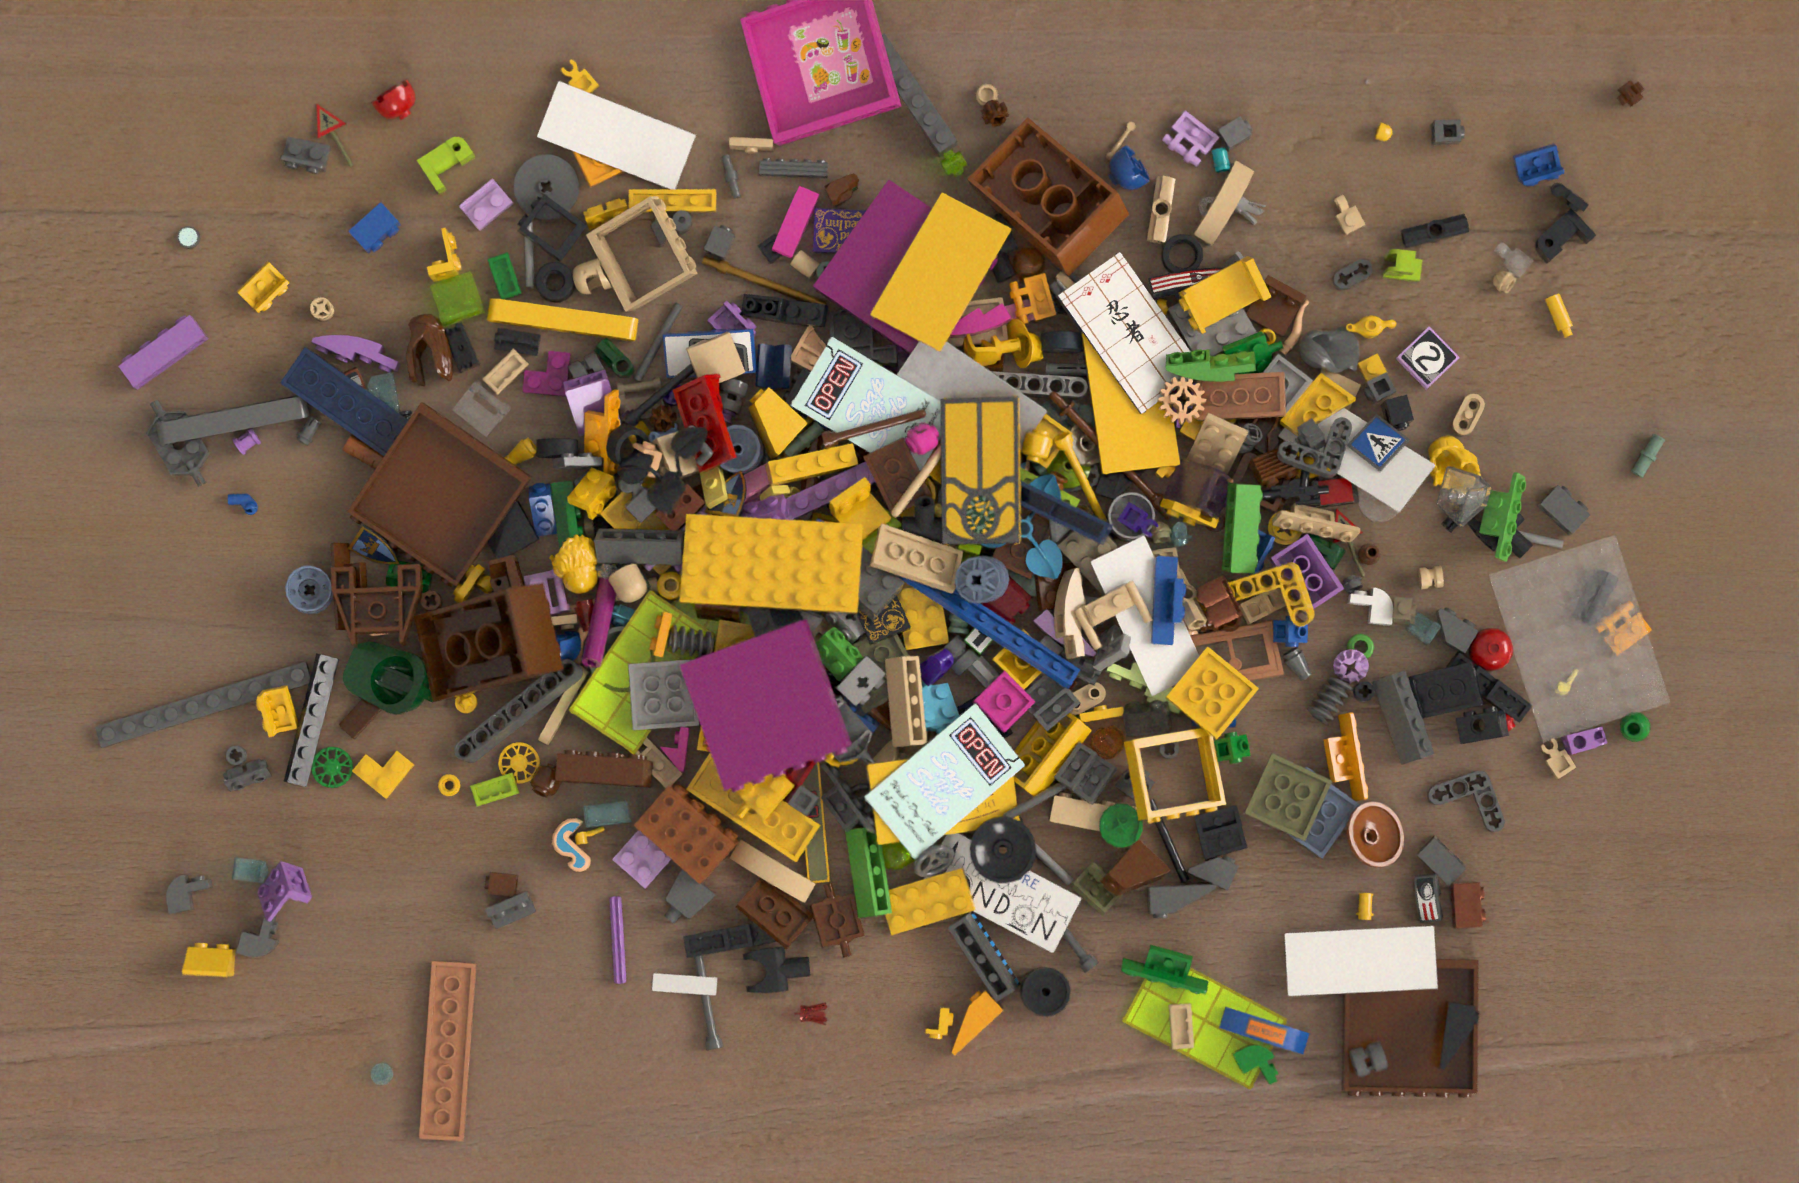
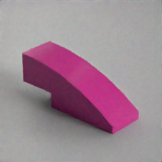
M801 186L798 187L774 242L772 251L792 259L818 202V193Z
M1002 303L984 315L980 308H977L958 321L949 338L966 337L967 334L974 336L986 333L1008 323L1012 317Z

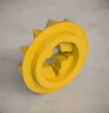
M1278 511L1269 520L1267 528L1269 535L1274 536V541L1278 544H1292L1300 538L1302 532L1289 529V534L1285 531L1278 533L1277 531L1281 527L1272 525V520L1280 512Z

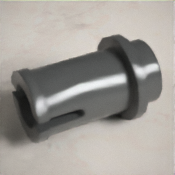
M309 416L301 432H297L298 437L296 440L308 446L309 442H313L311 439L321 423Z

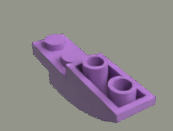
M327 335L315 337L311 341L316 345V350L324 354L330 351L336 354V359L347 363L348 360L355 362L357 355H360L359 360L371 364L372 361L380 364L378 368L388 373H391V370L398 372L401 366L398 361L382 355L385 347L371 340L348 335Z

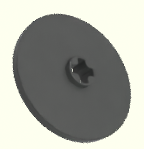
M542 154L528 159L519 168L514 179V194L519 206L529 215L533 210L530 207L537 196L542 198L544 194L565 210L570 211L578 198L579 181L575 170L567 161L555 155ZM551 182L550 187L552 191L542 192L543 187L541 183ZM544 204L534 218L552 220L561 217V215L547 204Z

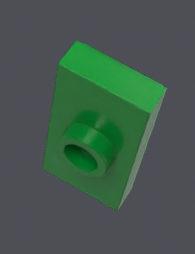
M509 253L487 259L500 299L507 300L522 295Z

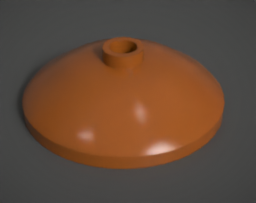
M1367 802L1359 805L1351 813L1347 823L1349 846L1362 863L1370 867L1381 868L1394 863L1400 856L1404 845V832L1399 818L1388 806L1379 802Z

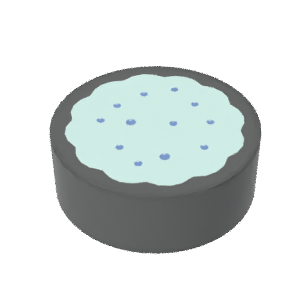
M185 226L179 230L177 240L182 247L192 249L199 244L200 234L195 228Z

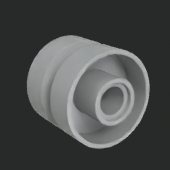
M1130 492L1118 496L1112 502L1106 517L1107 523L1113 525L1111 533L1116 538L1127 542H1132L1145 536L1141 528L1136 533L1117 521L1128 502L1147 512L1149 515L1146 519H1155V512L1151 502L1141 494ZM1150 525L1147 528V531H1149L1153 525Z

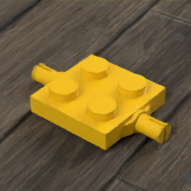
M772 774L764 777L765 781L755 785L751 781L745 783V788L735 791L744 802L735 813L743 818L752 809L766 819L795 785L787 779L785 774L774 778Z

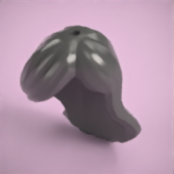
M1339 327L1326 332L1312 330L1302 337L1299 354L1305 364L1313 368H1324L1331 373H1340L1346 369L1356 371L1359 360V343L1355 334L1347 331L1346 327Z

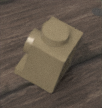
M1395 597L1393 623L1415 625L1417 603H1414L1412 598Z

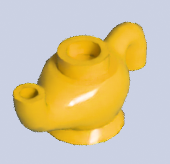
M1370 315L1361 318L1355 324H1347L1346 330L1356 332L1365 338L1371 339L1379 335L1386 327L1390 329L1395 328L1396 321L1392 319L1383 321L1377 316Z

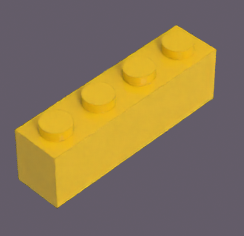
M851 443L769 461L765 465L769 485L773 486L849 470L857 466L858 461L854 445Z

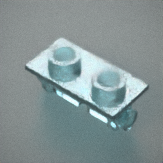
M1178 522L1172 527V538L1167 543L1173 544V547L1186 546L1193 537L1187 536L1186 525Z

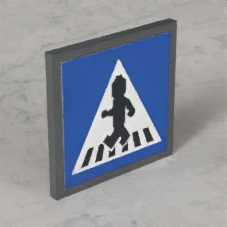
M1376 414L1347 446L1381 472L1410 439Z

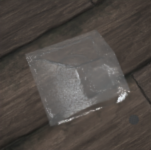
M1448 466L1446 467L1436 504L1459 527H1463L1487 506L1492 487L1480 475Z

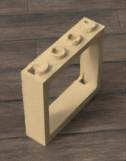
M648 197L586 234L625 312L637 310L698 274L695 269L696 264L694 260L688 256L685 250L686 244L684 240L676 233V225L665 211V203L658 197ZM652 209L684 272L641 298L636 299L604 236L647 210Z

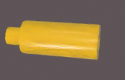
M1560 293L1546 298L1545 302L1558 332L1562 331L1564 338L1573 335L1570 329L1573 325Z

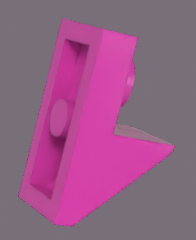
M680 727V731L675 732L674 744H678V749L660 747L680 772H685L690 733V728Z

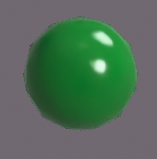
M1628 713L1620 722L1621 734L1631 742H1640L1648 737L1651 724L1642 713Z

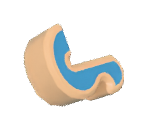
M572 818L563 821L557 827L553 834L552 844L560 855L572 858V861L568 862V866L572 870L583 872L590 867L591 858L569 837L584 821Z

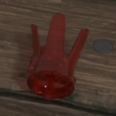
M826 1002L812 1006L801 1005L800 1012H795L794 1014L800 1015L801 1022L810 1021L826 1025L824 1023L827 1022V1018L824 1017L826 1014L821 1010L827 1009V1005H825Z

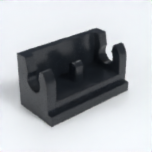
M459 322L451 329L446 328L445 335L459 372L463 373L479 366L480 362L463 323Z

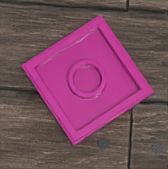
M1004 670L973 703L978 705L979 709L1005 733L1035 701Z

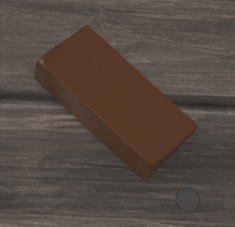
M361 699L340 722L339 726L352 739H356L382 709Z

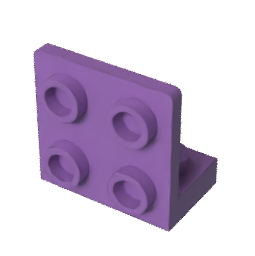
M282 861L271 871L270 876L258 889V896L265 919L270 922L288 898L308 903L312 898L303 868Z

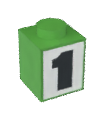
M976 628L964 639L967 645L979 656L993 641Z

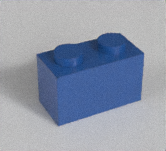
M380 202L353 226L349 233L369 254L371 251L376 252L383 245L382 241L387 237H393L399 231L398 227L401 224Z

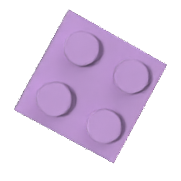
M638 830L612 860L646 889L672 859Z

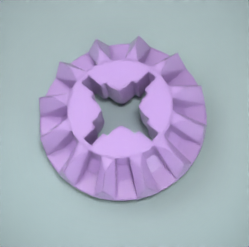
M1349 649L1340 652L1336 656L1333 667L1335 674L1340 680L1347 681L1350 684L1355 681L1359 682L1363 677H1366L1369 663L1363 653ZM1355 662L1356 670L1351 669L1350 671L1346 672V664L1351 665Z

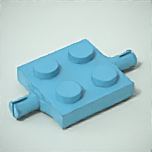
M922 682L926 731L937 732L938 735L959 717V713L948 683L927 686Z

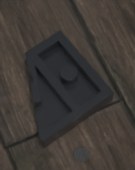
M1147 469L1134 470V472L1140 477ZM1123 472L1109 473L1107 475L1101 473L1095 494L1115 500L1133 482Z

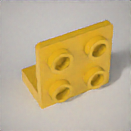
M446 227L441 228L448 262L445 263L444 260L432 262V266L427 267L428 274L433 282L459 277L458 270H462L460 259L457 257V254H454V249H457L455 237L452 232H448Z
M865 477L830 501V513L838 523L864 525L863 540L877 531L881 524L885 525L891 521V516L870 493V482Z

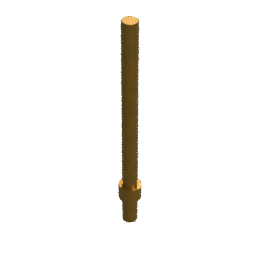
M708 256L703 258L702 264L718 269L717 272L731 274L802 302L825 305L827 301L734 267L725 260L718 261Z

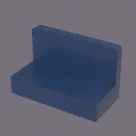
M758 344L756 387L765 389L769 387L772 390L789 389L792 345L782 344L774 346Z

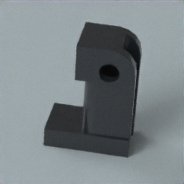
M1571 208L1536 240L1535 250L1548 264L1563 250L1561 246L1573 235L1577 234L1587 244L1596 234ZM1545 242L1549 243L1550 247H1547Z

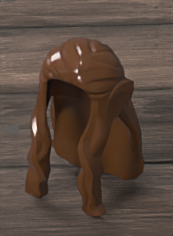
M421 314L413 317L408 324L411 330V338L406 351L409 380L413 383H418L420 386H425L421 355L428 345L432 350L437 373L448 382L451 381L453 375L451 350L440 319L432 314Z

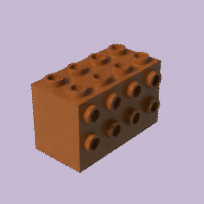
M673 783L664 790L634 826L695 881L701 884L706 881L740 841L736 839L738 835L731 828L725 829L720 824L722 821L714 813L708 814L704 810L705 805L697 798H690L687 795L689 791L683 785Z

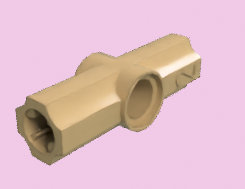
M1168 176L1156 177L1147 241L1157 244L1166 243L1175 178ZM1163 205L1166 207L1167 213L1160 215L1156 212L1155 207Z
M1177 567V578L1184 579L1183 584L1186 585V594L1182 602V606L1185 608L1184 620L1189 629H1200L1206 624L1207 619L1196 599V589L1189 584L1183 570Z

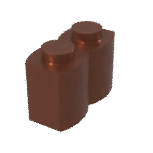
M1224 575L1197 588V599L1201 605L1204 604L1207 608L1206 617L1211 625L1214 624L1216 628L1243 615Z

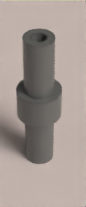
M724 155L721 157L726 172L724 177L726 183H729L732 198L736 199L741 197L737 183V171L733 169L730 155Z

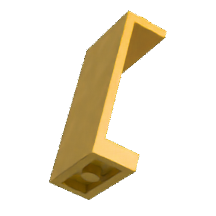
M1249 256L1179 292L1181 297L1179 303L1182 309L1188 311L1190 315L1188 322L1191 328L1201 334L1206 332L1204 328L1258 299L1265 301L1271 298L1254 259Z

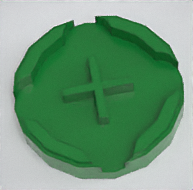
M1118 803L1108 807L1103 812L1099 820V830L1101 836L1108 844L1114 847H1127L1140 838L1143 832V820H1138L1137 810L1134 807Z

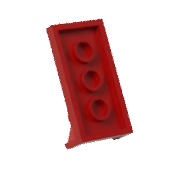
M719 374L703 375L673 390L684 427L688 428L692 425L707 429L705 443L711 448L713 455L702 466L697 464L699 473L706 472L737 458L722 414L723 405L719 394V378L721 376ZM700 450L694 456L695 461L702 454Z

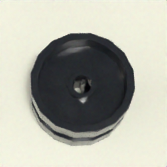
M1048 967L1032 969L1021 982V1000L1028 1010L1037 1015L1047 1017L1056 1015L1065 1009L1070 1000L1071 989L1069 982L1056 969ZM1043 988H1047L1050 990V993L1047 994V996H1043Z

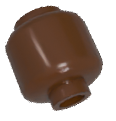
M548 763L547 766L540 765L537 767L530 780L534 793L545 798L556 794L562 781L555 780V765Z

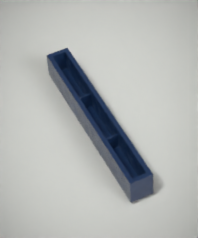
M1020 480L1021 506L1104 545L1113 527L1112 524Z

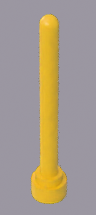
M1070 432L1058 434L1054 438L1057 448L1065 452L1095 516L1107 522L1072 449L1073 438Z

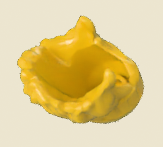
M1441 436L1434 440L1428 449L1430 462L1435 464V467L1430 472L1433 485L1437 486L1439 484L1444 489H1451L1459 494H1466L1469 490H1474V485H1477L1481 477L1477 457L1466 450L1463 444L1453 436Z
M575 535L573 538H567L563 542L559 553L555 554V557L550 555L549 559L553 565V572L563 580L568 591L575 594H584L591 591L597 584V557L595 543L591 538L584 535L580 537Z

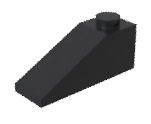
M1448 1003L1439 1069L1446 1068L1472 1031L1473 1025H1478L1479 1011H1476V1006Z

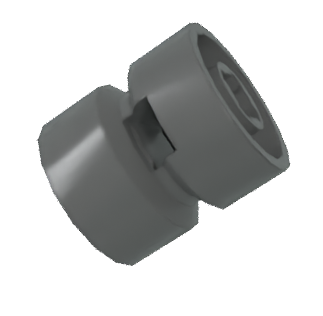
M594 351L584 356L582 362L577 360L568 365L574 379L604 370Z
M733 378L719 384V390L721 391L719 394L722 399L723 409L740 414L743 405L741 398L745 397L749 385ZM731 395L734 396L733 400L727 399V396Z
M959 635L944 647L953 656L954 662L951 668L958 676L963 674L979 658L972 649H966L967 643Z
M1379 1041L1367 1044L1365 1049L1358 1047L1349 1050L1350 1059L1358 1078L1370 1074L1371 1070L1378 1072L1388 1068L1386 1057Z

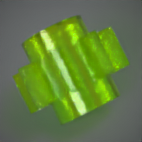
M952 149L943 154L944 159L940 163L947 176L952 173L954 177L963 174V167L967 166V163L961 152L954 153Z

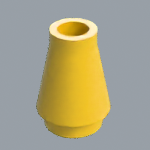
M528 437L525 440L521 439L505 458L514 465H517L535 457L536 446Z

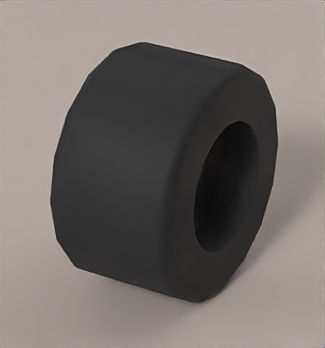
M560 262L544 264L535 276V285L538 293L549 302L560 303L565 301L572 295L575 289L572 271ZM553 274L560 275L564 280L562 288L559 290L549 289L547 286L549 276Z

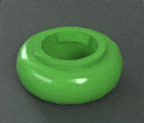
M1365 634L1352 636L1348 641L1347 650H1355L1354 644L1356 641H1363L1367 646L1363 654L1367 659L1370 658L1374 651L1372 639Z

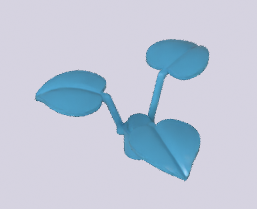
M1055 475L1041 476L1029 484L1061 500V492ZM1031 511L1026 520H1021V537H1028L1036 547L1030 549L1026 555L1027 567L1038 576L1057 579L1062 569L1061 550L1051 540H1044L1039 545L1032 537L1033 525L1030 521L1036 512ZM981 544V545L986 546V547H989V548H998V547H1001V546H1003V545H1005V544Z

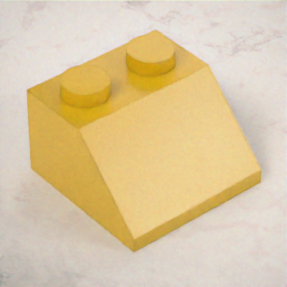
M194 943V947H188L182 974L234 976L236 949H230L229 944H216V948H208V943Z

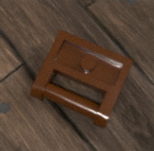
M695 604L697 618L741 623L742 614L740 606Z

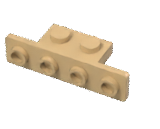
M1295 503L1291 506V512L1280 511L1272 520L1273 526L1315 534L1324 538H1333L1342 542H1352L1360 533L1359 527L1335 522L1333 511L1306 505H1296Z

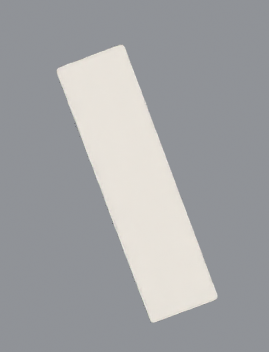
M653 974L652 991L716 995L717 978Z

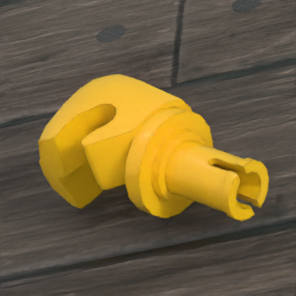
M967 334L963 340L964 353L983 367L1000 361L1003 353L1021 351L1018 337L1000 341L996 335L991 336V343L982 339L981 347L973 345L970 334Z

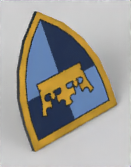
M739 471L725 481L728 499L712 509L706 507L705 513L717 516L741 517L742 508L746 500L747 487L743 472Z
M365 525L361 527L348 547L351 551L371 561L384 564L400 563L395 551L386 540Z

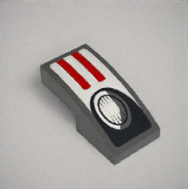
M1437 874L1415 875V895L1420 923L1441 921L1443 913L1439 900L1441 891Z

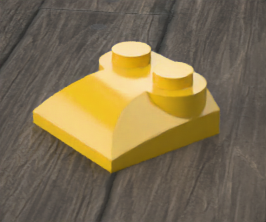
M1003 648L992 659L1023 690L1042 673L1006 648Z

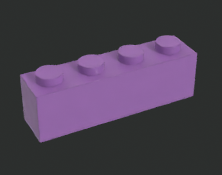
M191 315L180 317L175 321L176 325L171 329L166 328L157 334L158 338L153 342L147 341L139 347V352L134 355L129 354L122 359V364L119 365V368L134 388L140 389L208 340L206 334Z

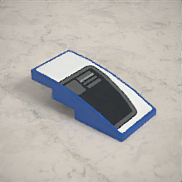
M713 329L711 331L663 334L666 377L674 378L691 364L686 351L687 347L704 339L710 340L725 332H730L745 370L743 374L756 373L757 365L753 329ZM694 372V373H692L689 377H697V376H696V374H695V372Z

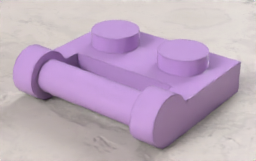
M553 569L547 572L524 576L525 585L544 584L546 597L551 607V616L571 611L570 604H567L563 580L554 574ZM554 579L558 606L556 607L552 606L548 580Z

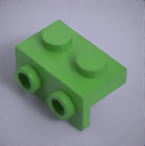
M836 627L831 628L815 643L823 665L839 682L864 659L859 650L847 641L844 634Z

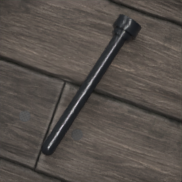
M692 364L683 369L638 408L630 411L627 410L621 416L626 423L634 427L638 425V421L641 419L640 416L695 372Z

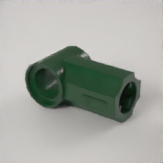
M607 337L593 350L620 378H629L634 373V365L630 359ZM621 363H628L629 366L625 372L618 371V366Z
M1306 533L1329 567L1335 570L1346 551L1333 542H1327L1315 534Z

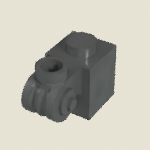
M620 479L618 483L620 490L625 493L632 492V498L624 507L640 523L643 522L656 509L648 501V490L641 486L644 481L637 484H627Z

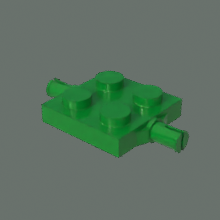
M1262 331L1222 347L1223 354L1225 355L1236 354L1242 351L1255 352L1256 371L1235 374L1263 373L1272 362V353L1284 349L1281 340L1268 345L1265 334Z

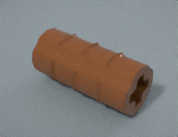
M353 434L349 437L343 448L344 452L374 469L377 468L384 457Z

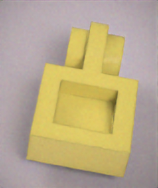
M773 485L760 494L759 498L764 500L770 496L780 494L788 498L799 493L800 490L796 487H788V485Z

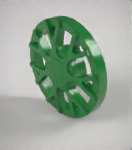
M327 747L319 751L314 757L312 774L315 780L324 787H341L349 781L353 773V761L350 755L341 748ZM330 750H335V759H329ZM344 754L347 760L340 763L338 758ZM320 755L327 759L324 764L317 761ZM342 766L350 767L348 774L341 773ZM323 767L324 773L317 775L315 768ZM326 774L331 776L329 784L322 782ZM339 774L343 781L337 784L334 776Z

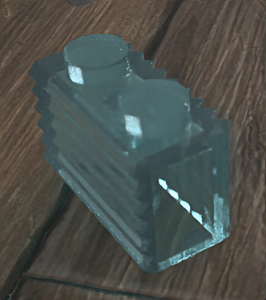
M626 800L624 802H611V804L603 803L602 805L584 806L586 828L631 822L630 805Z

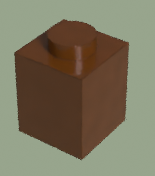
M490 872V876H486L485 889H488V894L515 897L519 875Z

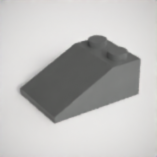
M1216 884L1147 887L1148 914H1153V918H1168V913H1174L1215 890Z

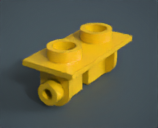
M618 198L607 202V210L604 211L602 204L587 208V211L583 213L589 230L600 227L628 210L625 199L621 200Z

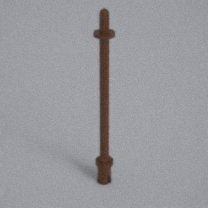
M1052 391L1049 397L1061 409L1058 415L1061 417L1066 414L1098 447L1096 432L1072 409L1074 402L1070 401L1067 404L1057 392ZM1134 471L1123 472L1148 498L1152 506L1165 520H1169L1171 516L1166 514V509L1160 507L1164 495L1162 493H1155Z

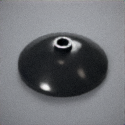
M996 817L987 820L975 831L970 843V857L975 869L987 880L995 883H1011L1025 876L1033 866L1036 857V843L1031 831L1022 822L1010 817ZM1001 845H1005L1007 847V851L1005 853L999 852L998 849Z

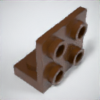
M1267 275L1264 282L1271 298L1265 301L1258 299L1253 302L1246 315L1250 320L1283 337L1306 295Z

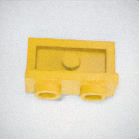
M267 261L237 292L259 313L261 310L263 312L272 305L271 301L277 295L281 296L288 289L287 285L289 282Z
M591 467L567 497L568 503L586 510L588 518L593 520L597 514L602 512L609 499L614 497L617 490L612 475Z
M288 686L262 690L257 696L256 706L262 713L263 729L268 733L269 738L274 737L279 732L297 729L299 722Z

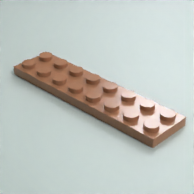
M432 961L419 1139L464 1141L477 963Z

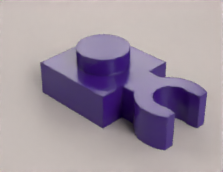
M1128 502L1117 519L1118 522L1136 533L1141 528L1147 537H1152V534L1147 531L1150 525H1154L1157 528L1159 526L1155 520L1146 519L1149 514L1131 502Z

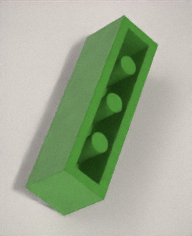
M1228 483L1222 560L1223 571L1230 573H1255V568L1258 564L1256 555L1259 544L1258 524L1261 521L1259 508L1263 497L1261 485Z
M866 828L845 831L858 918L892 913L882 844L878 845L876 841L877 836Z

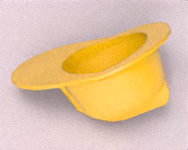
M1014 318L1009 321L1007 325L1008 339L1018 337L1021 345V351L1012 352L1019 368H1026L1030 363L1042 360L1043 353L1040 337L1028 332L1021 320Z

